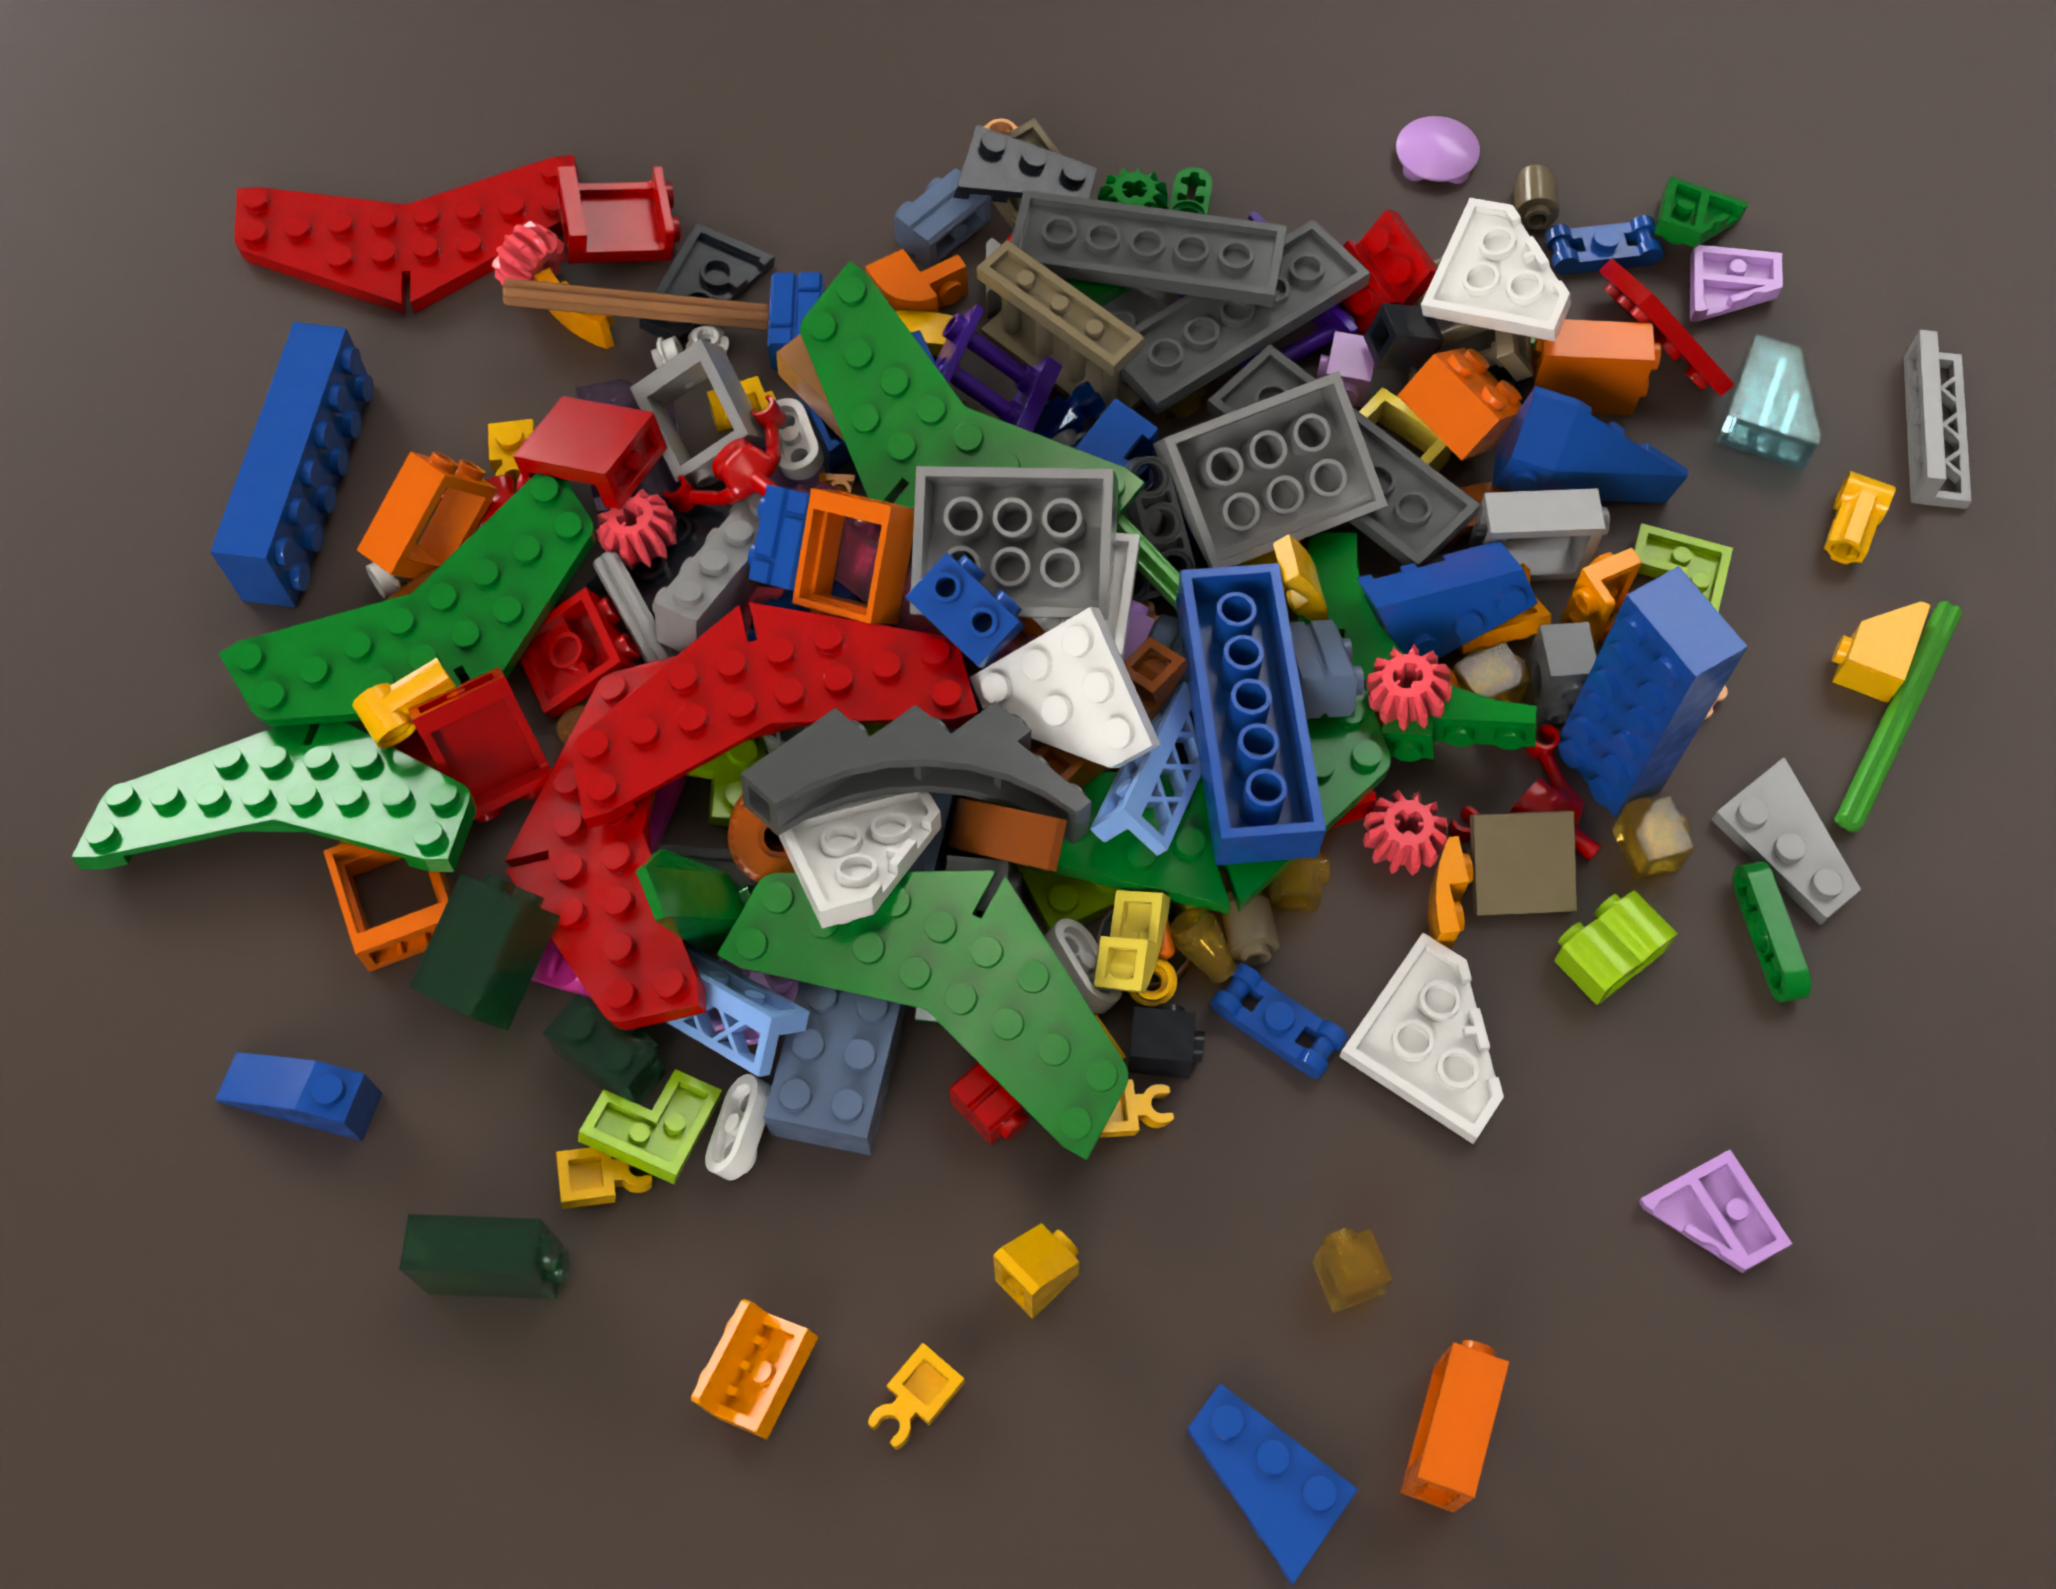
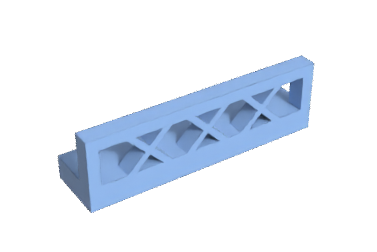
M1185 681L1174 688L1163 707L1151 721L1161 746L1119 768L1090 828L1104 843L1129 829L1156 856L1168 850L1201 776L1196 734L1189 714L1190 711L1192 712L1189 687ZM1175 743H1183L1189 764L1180 763ZM1160 775H1169L1174 797H1166ZM1145 808H1154L1159 825L1158 831L1142 817Z
M685 943L691 960L697 966L705 987L706 1013L667 1021L666 1023L758 1077L770 1075L779 1035L805 1031L810 1011ZM713 1007L719 1010L725 1030L720 1034L714 1031L708 1014V1010ZM748 1027L760 1033L755 1055L749 1051L743 1034V1030Z

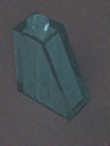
M1756 334L1743 360L1716 442L1804 470L1821 437L1801 349L1780 340Z

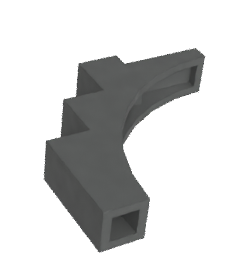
M996 701L953 733L949 732L946 725L940 719L930 717L921 708L914 705L871 737L860 722L856 720L851 721L837 708H834L741 773L744 806L777 836L813 815L847 802L884 794L933 792L969 796L1008 808L1065 819L1067 824L1064 838L1074 844L1088 833L1091 800L1078 785L1067 782L1052 770L1042 756L1030 752L1032 730L1028 728L1020 716L1009 713Z

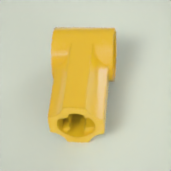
M1849 471L1834 502L1833 509L1837 510L1823 548L1830 554L1832 560L1846 565L1852 562L1862 563L1869 551L1877 525L1881 523L1891 504L1896 490L1895 486Z
M435 658L394 684L381 683L365 690L354 700L352 706L377 747L381 749L388 748L404 741L415 732L416 727L408 709L453 689L456 685L440 661Z

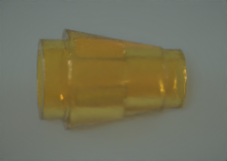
M1192 907L1174 919L1170 925L1174 946L1208 976L1213 983L1223 982L1234 974L1237 964L1233 960V956L1213 913L1206 912L1203 907Z

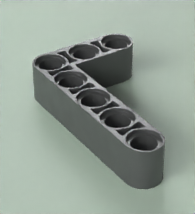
M1155 456L1136 457L1129 460L1124 467L1136 475L1137 470L1142 465H1147L1154 473V482L1151 488L1147 491L1142 490L1127 509L1130 522L1164 558L1171 555L1176 559L1179 573L1180 570L1195 569L1192 550L1168 465L1161 458ZM1156 510L1164 514L1166 518V528L1159 536H1154L1148 528L1149 517ZM1136 569L1132 600L1141 602L1161 596L1162 594Z

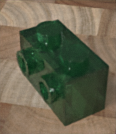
M579 994L572 999L543 1032L554 1052L598 1087L638 1105L666 1074L656 1053L660 1047L654 1040L637 1028L632 1034L627 1030L616 1028L603 1016L595 1003L591 1004Z

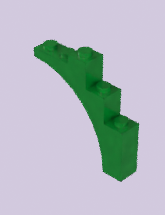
M1319 532L1309 537L1307 552L1312 557L1316 566L1328 611V620H1333L1334 624L1336 623L1341 638L1350 639L1353 652L1352 665L1361 666L1364 675V689H1366L1367 695H1369L1370 692L1367 691L1366 679L1368 674L1374 673L1376 658L1391 660L1390 652L1393 646L1401 654L1405 653L1397 647L1379 625L1357 580L1360 577V552L1357 533ZM1304 616L1298 617V622L1304 621L1305 625H1309L1311 622ZM1450 684L1452 686V698L1450 702L1444 703L1445 712L1442 714V718L1428 716V725L1425 730L1416 721H1412L1403 732L1399 727L1398 719L1387 725L1383 723L1382 734L1390 756L1401 761L1412 762L1421 758L1434 759L1436 742H1446L1455 747L1485 744L1496 745L1506 750H1516L1522 747L1536 746L1537 706L1497 701L1462 690Z

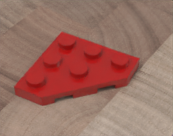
M1611 258L1599 270L1608 281L1603 290L1638 323L1653 324L1654 342H1659L1661 348L1674 362L1681 357L1689 366L1684 371L1685 375L1701 391L1709 386L1721 397L1735 385L1660 300L1615 260Z

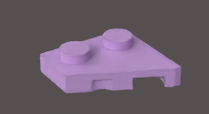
M1699 245L1696 248L1693 247L1690 254V322H1699L1777 299L1783 288L1782 253Z
M1730 1149L1639 1200L1643 1210L1741 1273L1782 1252L1793 1244Z

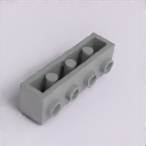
M757 492L745 500L734 503L727 519L719 528L715 527L709 532L704 545L694 557H688L684 561L678 576L672 583L658 591L652 605V610L655 613L657 642L682 652L739 605L741 608L761 584L760 582L748 579L751 568L748 563V553L751 546L756 542L760 523L757 508L762 497Z

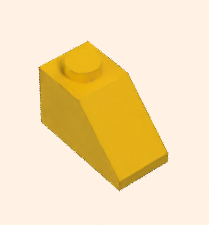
M1921 601L1863 620L1851 637L1842 635L1831 659L1832 662L1838 664L1832 682L1888 703L1906 679L1930 604Z
M1040 1223L1002 1246L993 1254L995 1281L1033 1319L1079 1275L1080 1262L1076 1259L1079 1250L1062 1231L1057 1229L1052 1234Z

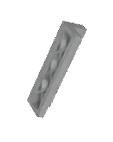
M1919 329L1903 357L1911 503L1967 509L1972 501L1962 354L1939 352L1938 331ZM1940 368L1948 369L1949 380L1941 385ZM1942 404L1951 411V416L1943 421ZM1944 440L1953 447V454L1945 458ZM1947 478L1956 485V492L1939 490Z

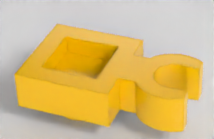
M533 419L488 424L489 462L493 471H497L495 476L507 475L512 477L513 480L518 479L520 470L513 455L522 446L523 440L527 439L536 429Z
M1128 1079L1126 1089L1099 1138L1135 1136L1140 1131L1139 1120L1152 1128L1167 1126L1174 1119L1173 1113L1162 1114L1156 1112L1152 1107V1099L1166 1098L1170 1094V1087L1164 1084H1155L1146 1089L1143 1094H1135L1133 1079Z
M589 1147L556 1152L561 1209L614 1203L616 1187H624L633 1193H643L652 1188V1175L635 1176L630 1172L632 1165L618 1159H612L611 1156Z
M922 1343L886 1385L887 1389L897 1397L892 1404H884L876 1408L869 1417L868 1425L875 1431L885 1419L892 1418L900 1423L898 1433L891 1439L890 1445L895 1450H898L908 1442L912 1431L911 1422L915 1417L918 1416L930 1426L965 1384V1378L927 1345Z

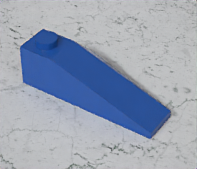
M1535 386L1497 443L1492 485L1513 492L1598 488L1600 501L1667 503L1688 477V469L1648 443L1637 444L1624 436V428L1614 421L1609 424L1600 421L1591 415L1592 407L1581 400Z

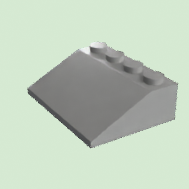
M1339 371L1175 433L1153 444L1158 458H1161L1170 469L1181 512L1209 568L1238 565L1273 551V543L1288 534L1299 541L1388 506Z
M916 466L911 590L946 552L957 561L965 554L986 574L980 582L993 595L1002 589L1023 609L1016 616L1018 618L1070 619L1089 607H1096L1100 609L1104 620H1109L1118 507V479L1114 469ZM910 602V614L923 615Z

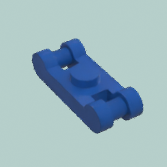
M1649 215L1638 216L1626 223L1571 229L1565 224H1558L1550 227L1544 234L1547 248L1554 252L1551 257L1554 271L1559 275L1599 271L1611 258L1623 268L1653 265L1664 256L1660 240L1654 238L1655 223ZM1628 243H1637L1638 245H1637V246H1628L1627 244H1628Z
M1238 963L1229 975L1230 984L1225 990H1218L1209 1002L1211 1009L1305 1075L1319 1080L1329 1067L1327 1059L1332 1052H1339L1349 1039L1347 1033L1337 1024L1323 1020L1263 980L1261 975L1252 967L1244 963ZM1247 994L1259 1002L1252 1012L1241 1004ZM1303 1033L1315 1040L1310 1049L1304 1048L1297 1043Z

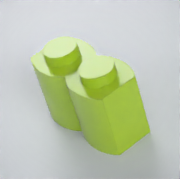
M1635 890L1622 899L1617 894L1612 895L1594 912L1598 919L1586 927L1581 922L1574 924L1558 940L1561 949L1554 962L1596 1005L1605 1001L1632 977L1658 959L1670 948L1678 936V933Z

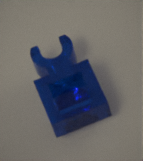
M1085 381L1073 390L1070 398L1063 401L1060 396H1057L1047 403L1043 408L1033 433L1052 439L1066 429L1072 428L1079 433L1084 430L1080 423L1083 419L1097 416L1107 406L1100 394L1094 391L1089 381Z

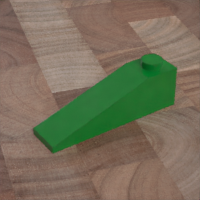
M665 849L653 853L652 857L648 858L647 862L643 863L636 870L655 921L702 952L724 943L752 894L748 883L740 886L739 882L729 873Z

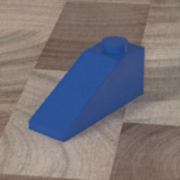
M236 1052L215 1100L221 1104L363 1141L382 1092L366 1074L315 1060Z

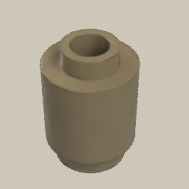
M1530 165L1523 168L1513 184L1515 209L1521 217V223L1524 228L1534 230L1546 228L1553 224L1559 216L1556 178L1543 165Z
M1232 891L1227 893L1231 905L1229 914H1221L1231 958L1242 961V963L1248 966L1268 962L1272 958V954L1280 947L1270 900L1264 897L1263 891H1261L1238 912Z

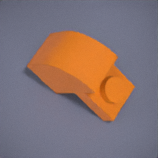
M901 249L865 266L866 273L894 311L913 310L939 313L938 308L954 304L961 297L968 295L967 266L959 255H955L920 272L904 249Z

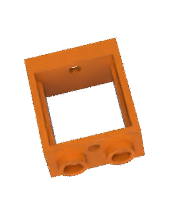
M410 451L359 544L357 551L390 575L415 579L439 567L474 534L498 489L483 479L486 474L484 470L467 460L460 459L457 463L436 451H433L431 456ZM446 487H447L448 489H447V491H446L444 497L442 498V500H441L439 506L437 507V509H436V511H435L433 517L431 518V520H430L428 526L426 527V529H425V531H424L422 537L420 538L418 544H416V542H417V540H418L420 534L422 533V531H423L425 525L427 524V522H428V520H429L431 514L433 513V511H434L436 505L438 504V502H439V500H440L442 494L444 493V491H445V489H446Z
M811 488L792 604L810 608V613L832 617L841 616L867 624H898L913 542L914 508L842 491ZM845 516L882 525L868 604L831 595Z
M342 841L337 846L323 851L355 955L369 972L466 936L445 872L428 871L438 901L437 904L370 929L354 876L402 859V857Z
M1463 1340L1462 1344L1453 1342L1434 1364L1402 1482L1401 1494L1453 1513L1475 1498L1509 1366V1361L1495 1357L1496 1351L1492 1347L1472 1340Z

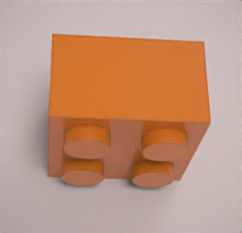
M1465 347L1433 354L1397 395L1461 460L1491 450L1498 443L1522 406L1519 402L1522 399L1520 393L1504 380L1499 382L1487 370L1489 368L1487 360L1476 350L1471 348L1467 350Z

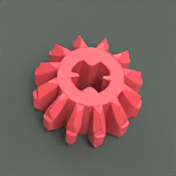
M530 220L524 225L517 224L512 234L504 235L505 241L502 246L496 248L498 256L492 263L495 269V278L501 282L502 286L508 278L535 281L534 275L548 268L556 277V275L562 273L560 265L566 259V254L563 252L564 243L548 228Z
M643 488L635 496H630L621 509L608 507L607 512L597 515L599 526L596 530L598 534L597 539L602 549H605L606 552L618 553L624 565L628 566L631 570L640 562H643L650 568L653 558L657 556L667 558L666 547L677 544L675 530L678 529L676 526L677 520L672 510H669L665 500L659 494L650 496Z
M1415 644L1411 647L1408 654H1401L1393 646L1390 652L1391 660L1376 658L1374 673L1368 674L1366 686L1367 691L1370 692L1368 695L1369 706L1372 711H1379L1380 720L1383 721L1384 725L1398 719L1399 727L1404 732L1410 722L1416 721L1425 730L1428 725V716L1442 718V714L1445 712L1444 703L1450 702L1452 698V686L1448 682L1450 681V671L1446 664H1438V656L1435 655L1434 650L1419 656V649Z
M1399 789L1392 794L1390 801L1380 797L1375 803L1374 812H1370L1365 817L1363 826L1368 832L1365 833L1363 838L1364 847L1375 849L1372 856L1374 864L1384 860L1390 862L1389 870L1391 875L1399 870L1400 865H1405L1411 876L1418 873L1421 864L1431 868L1436 864L1438 859L1437 853L1443 852L1447 843V836L1443 834L1448 826L1447 818L1435 816L1438 811L1437 801L1425 806L1421 804L1419 791L1412 795L1411 800H1406Z

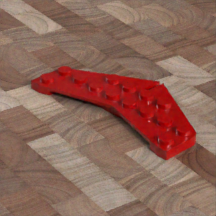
M574 155L551 157L408 204L264 187L236 189L234 241L243 259L250 263L406 314V282H410V303L414 313H417L493 272L495 269L492 263L498 256L496 248L502 246L505 241L504 235L512 234L517 224L524 225L531 220L548 228L557 236L561 235L563 231L556 197L558 166H575L577 173V164Z
M749 602L757 640L749 642L744 616L738 605L575 739L572 745V759L583 820L588 828L614 822L636 810V802L742 743L791 728L810 726L834 708H837L851 721L856 720L865 725L889 724L914 705H917L930 717L940 719L948 729L960 728L978 714L961 650L946 636L878 624H867L850 619Z
M675 656L614 671L600 679L505 859V862L511 868L504 870L600 1012L612 1025L622 1030L636 1029L706 1013L705 987L697 966L691 960L685 941L655 921L636 874V870L643 863H646L648 858L652 857L650 817L657 791L636 802L637 809L618 820L588 828L582 816L572 759V745L582 732Z

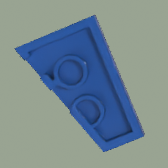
M1220 1383L1191 1422L1186 1432L1225 1490L1227 1489L1248 1519V1524L1259 1540L1263 1541L1280 1566V1571L1292 1586L1358 1489Z

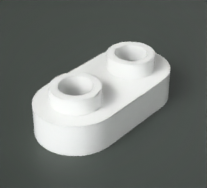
M792 398L777 400L776 402L786 414L785 423L779 428L781 460L778 466L789 479H807L819 471L824 461V454L819 440L801 402Z
M1067 918L1059 920L1046 933L1045 939L1091 1011L1096 1014L1106 1013L1121 998L1122 991L1093 987L1099 952L1097 942L1092 934L1079 922Z
M745 1074L739 1077L729 1088L706 1151L705 1164L710 1172L731 1181L747 1173L753 1167L757 1158V1147L765 1126L763 1116L771 1090L769 1083L752 1074Z

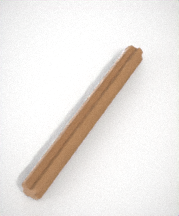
M509 278L503 284V302L506 306L764 331L768 329L769 305L763 303Z

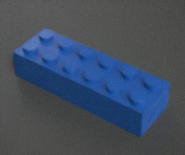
M293 322L210 550V553L242 601L296 608L301 592L305 591L309 585L310 565L314 553L318 552L322 547L323 527L328 513H332L335 508L336 488L341 475H345L348 470V453L353 438H357L360 434L361 414L365 403L371 400L374 389L373 379L368 375L361 361L360 351L354 346L346 328Z
M1279 563L1180 570L1176 607L1183 654L1188 664L1186 674L1215 865L1318 857L1326 833V826Z
M1679 566L1626 595L1560 733V741L1557 746L1561 758L1570 768L1578 771L1588 784L1589 791L1594 800L1599 805L1606 806L1614 818L1663 789L1748 648L1745 642Z

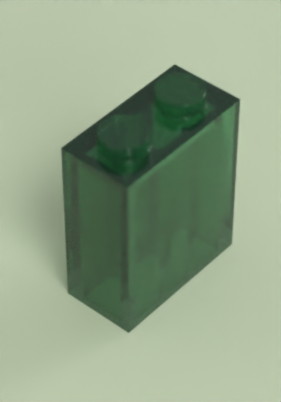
M484 873L481 881L460 874L409 987L469 1018L508 1031L560 916L541 908L545 898L518 886H515L512 895L509 894L513 884L493 875Z
M408 1214L399 1270L428 1295L557 1299L559 1283H565L568 1277L570 1259L568 1250H563L564 1245L542 1219Z

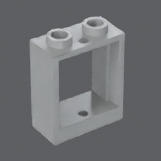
M700 339L630 387L640 410L654 412L667 445L663 456L675 481L681 483L678 479L680 475L684 476L692 486L697 488H704L717 482L719 479H717L712 470L713 461L726 445L736 439L744 438L751 445L758 448L765 444V432L750 413L753 407L721 346ZM709 378L734 431L691 459L666 406Z
M1598 488L1484 493L1467 545L1469 549L1500 540L1519 564L1524 563L1530 569V581L1578 579L1582 568L1589 566L1591 561L1598 557L1601 538L1609 532L1610 515L1608 508L1601 506Z

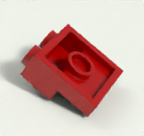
M1386 209L1360 242L1347 240L1343 245L1370 272L1369 285L1338 304L1345 306L1358 327L1357 334L1364 336L1382 303L1413 306L1429 288L1438 267L1398 212Z
M585 587L550 611L520 658L543 713L553 719L591 695L597 683L605 675L637 666L634 660L641 656L640 651L629 635L626 633L621 634L617 623L622 618L608 596L602 598Z

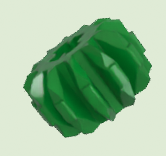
M1140 166L1136 172L1129 173L1122 167L1118 176L1108 175L1104 186L1100 187V192L1098 193V200L1168 210L1170 206L1166 183L1158 182L1159 179L1156 172L1144 175Z

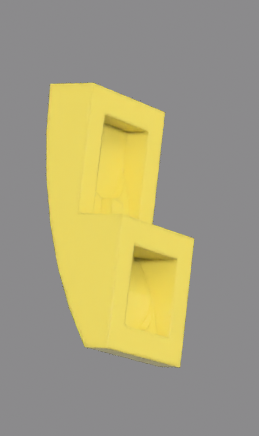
M1116 890L1110 937L1101 936L1093 987L1106 990L1146 992L1161 950L1169 913L1170 896L1158 892Z

